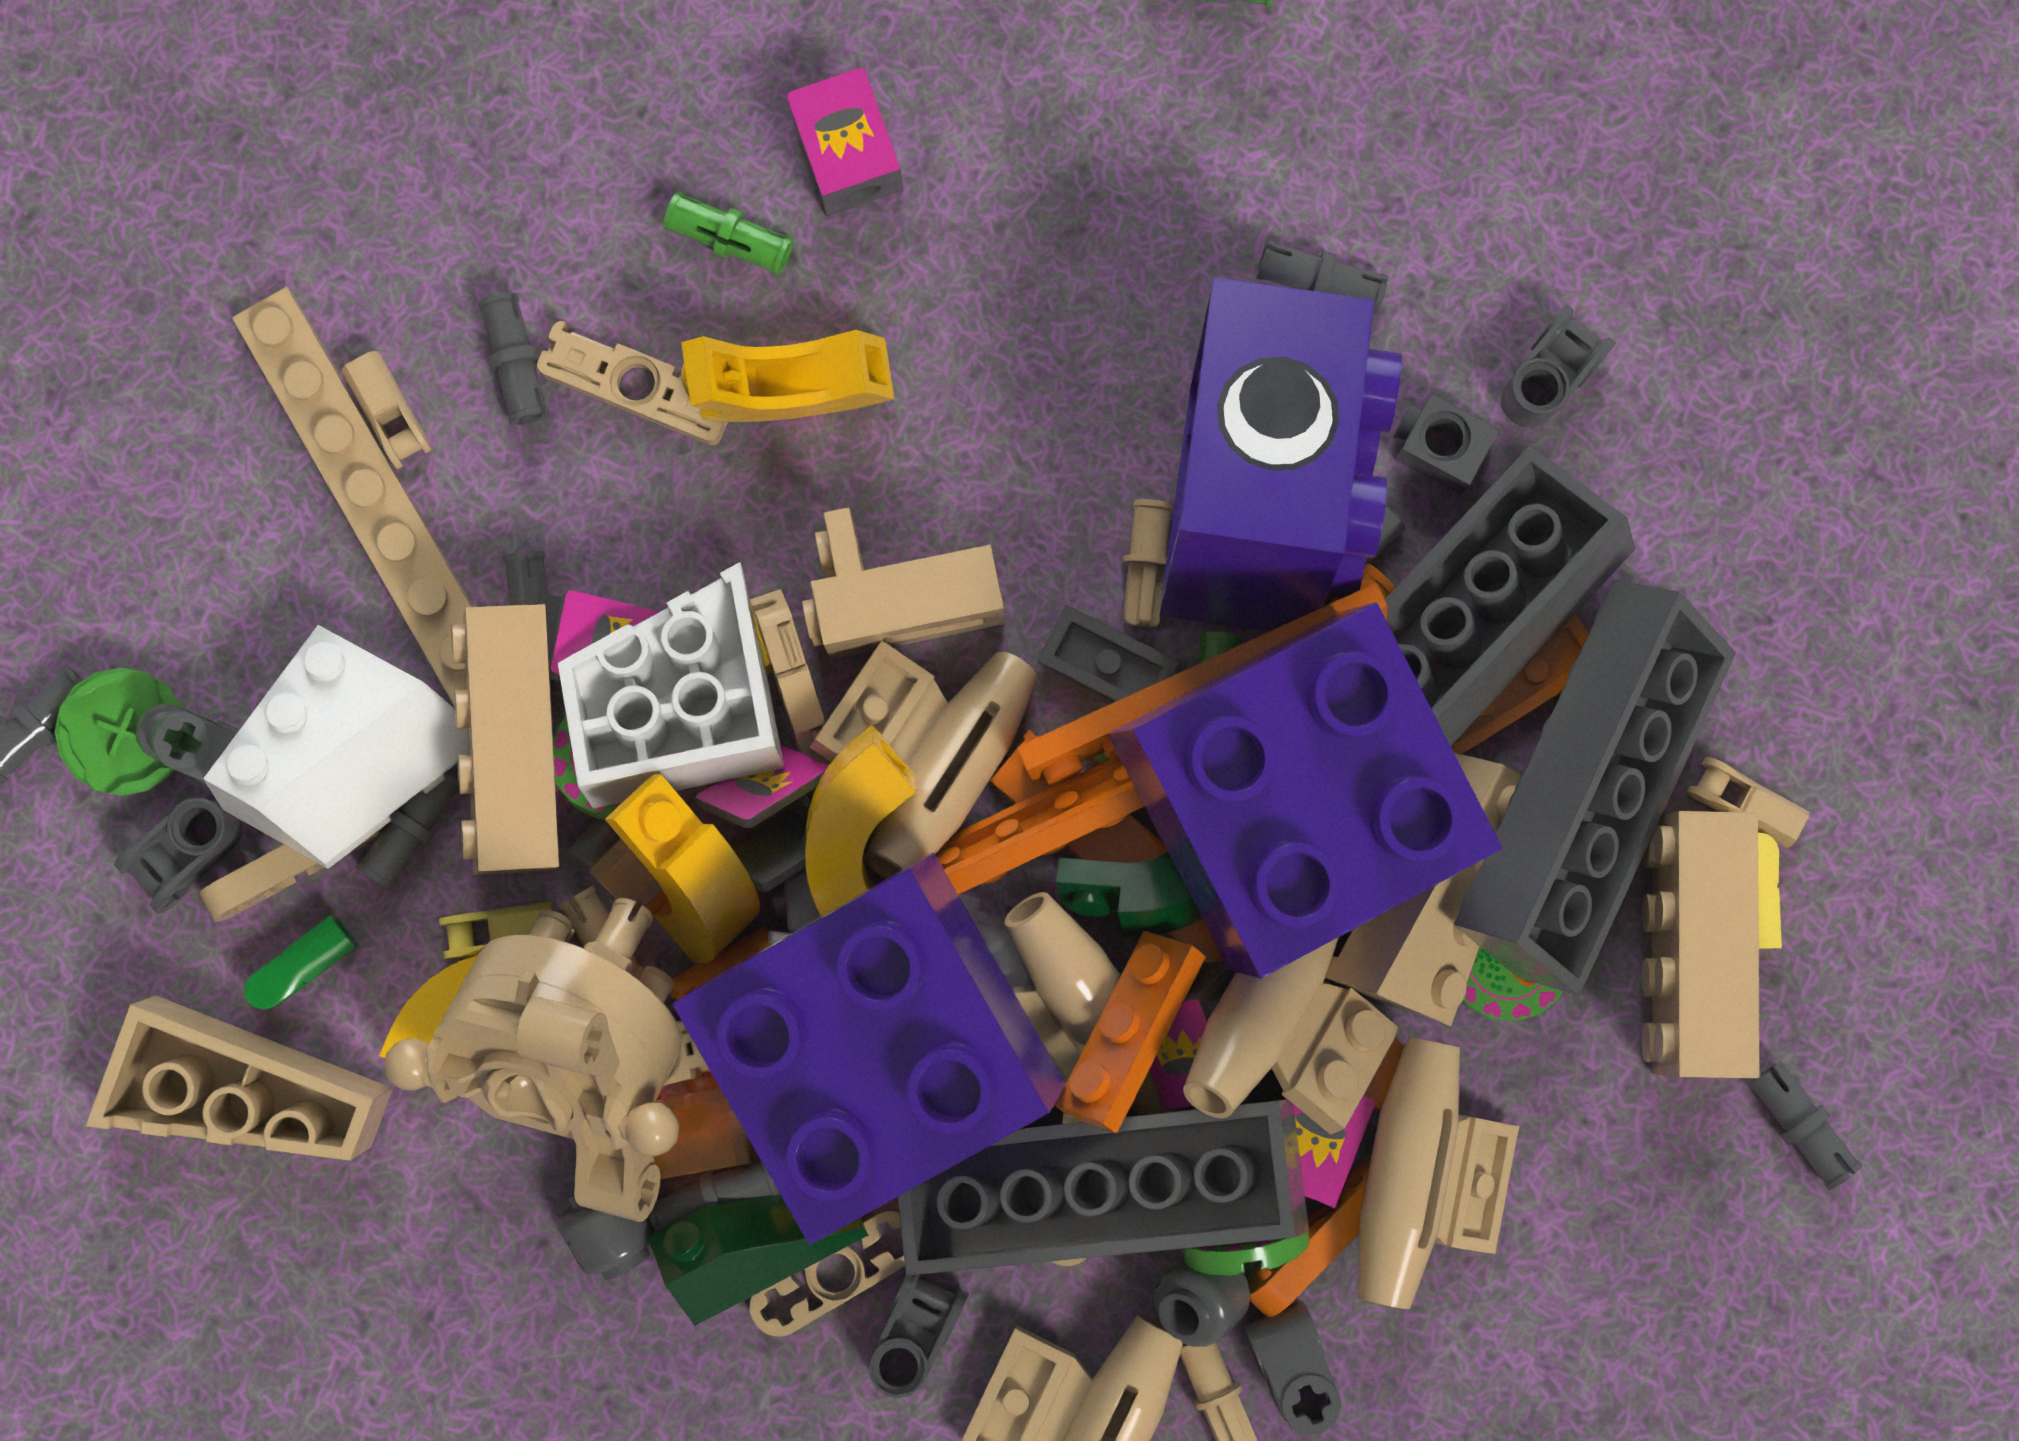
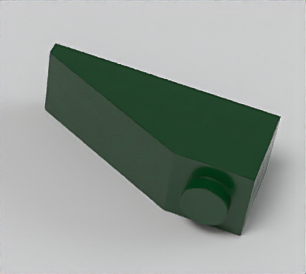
M781 1194L706 1206L648 1236V1240L665 1286L693 1325L696 1326L869 1236L860 1217L809 1245Z

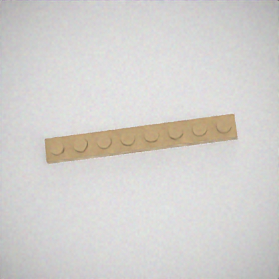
M286 286L235 315L232 319L455 706V690L466 689L465 663L453 664L451 625L463 624L465 607L473 606L295 296Z

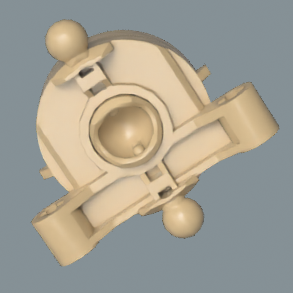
M618 898L614 901L611 912L596 940L587 943L584 948L569 943L575 933V930L571 929L573 926L571 921L558 912L543 910L538 914L536 922L528 935L500 937L483 947L437 1027L430 1043L428 1044L421 1039L407 1038L395 1043L386 1054L384 1062L385 1073L390 1082L401 1090L415 1091L425 1086L432 1087L443 1103L453 1100L457 1096L468 1098L494 1118L574 1139L577 1147L574 1188L576 1203L582 1207L636 1222H643L651 1213L660 1188V1169L655 1164L653 1156H659L668 1152L678 1139V1118L669 1107L662 1103H655L682 1047L678 1025L670 1011L663 1004L668 994L674 988V981L664 971L652 966H646L645 969L639 967L634 975H631L633 969L631 958L645 931L651 926L653 915L642 905L630 922L628 916L636 901L628 898Z

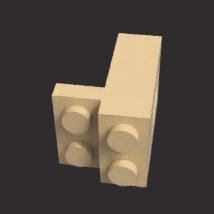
M849 507L823 512L827 530L816 532L815 536L822 570L825 571L826 578L811 581L814 599L804 600L802 604L809 637L812 639L814 647L824 645L831 660L874 651L882 640L891 647L1004 624V607L991 545L864 570L856 528Z

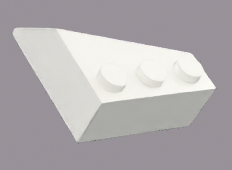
M740 562L721 572L722 578L690 595L689 591L670 600L667 602L668 608L633 627L627 624L558 663L578 787L592 808L622 803L654 774H662L673 789L679 791L784 768L763 650Z
M317 625L203 779L224 811L329 869L391 821L390 814L421 790L426 794L445 780L443 773L458 763V755L469 754L468 728L456 729L455 709L427 684Z

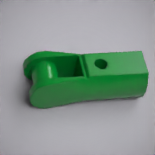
M332 914L283 950V955L275 957L252 974L244 987L245 997L248 1003L255 1008L262 1010L275 1007L286 1001L307 985V983L312 982L357 948L359 944L343 922L335 914Z

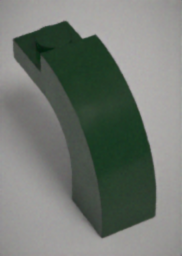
M1168 852L1151 860L1135 863L1059 858L1056 885L1063 907H1071L1076 913L1094 917L1105 916L1109 914L1110 910L1118 911L1124 936H1141L1143 931L1162 934L1189 926L1202 919Z

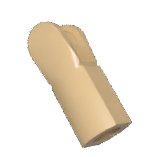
M367 352L344 365L341 371L386 454L397 470L404 466L402 460L421 449L426 454L433 450L380 352ZM403 415L409 427L389 438L383 425Z
M1711 757L1704 758L1702 766L1706 770L1697 787L1690 785L1687 790L1688 796L1717 812H1758V833L1768 834L1774 838L1776 843L1787 849L1796 842L1809 818V811L1754 782L1729 765ZM1728 782L1743 789L1735 806L1720 798Z

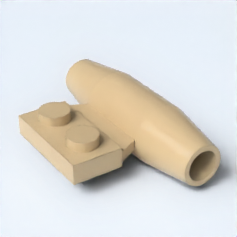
M882 640L810 745L812 750L832 762L839 752L852 740L873 725L913 770L916 793L879 822L864 855L867 864L885 879L933 852L936 854L960 828L1009 751L1038 681L1036 672L1021 658L1007 652L995 653L948 703L934 681L935 676Z
M1041 892L1021 901L1005 918L1007 930L1034 985L1012 987V990L1064 1081L1067 1082L1121 974L1102 947L1048 893ZM1148 1071L1130 1108L1137 1115L1177 1111L1179 1108L1167 1109L1162 1105L1150 1071Z
M1338 938L1262 979L1235 973L1207 1021L1183 1088L1185 1097L1195 1108L1212 1117H1229L1272 1068L1283 1089L1281 1094L1330 1135L1346 1128L1400 1028L1354 989H1345L1323 983Z
M1412 1037L1407 1038L1380 1110L1360 1213L1359 1299L1396 1308L1410 1309L1434 1243L1453 1248L1491 1254L1496 1253L1519 1126L1459 1114L1460 1047Z
M1137 1314L1094 1378H1092L1074 1353L1017 1325L962 1441H1151L1165 1409L1183 1343L1181 1340L1171 1336L1164 1329L1160 1321L1146 1315Z

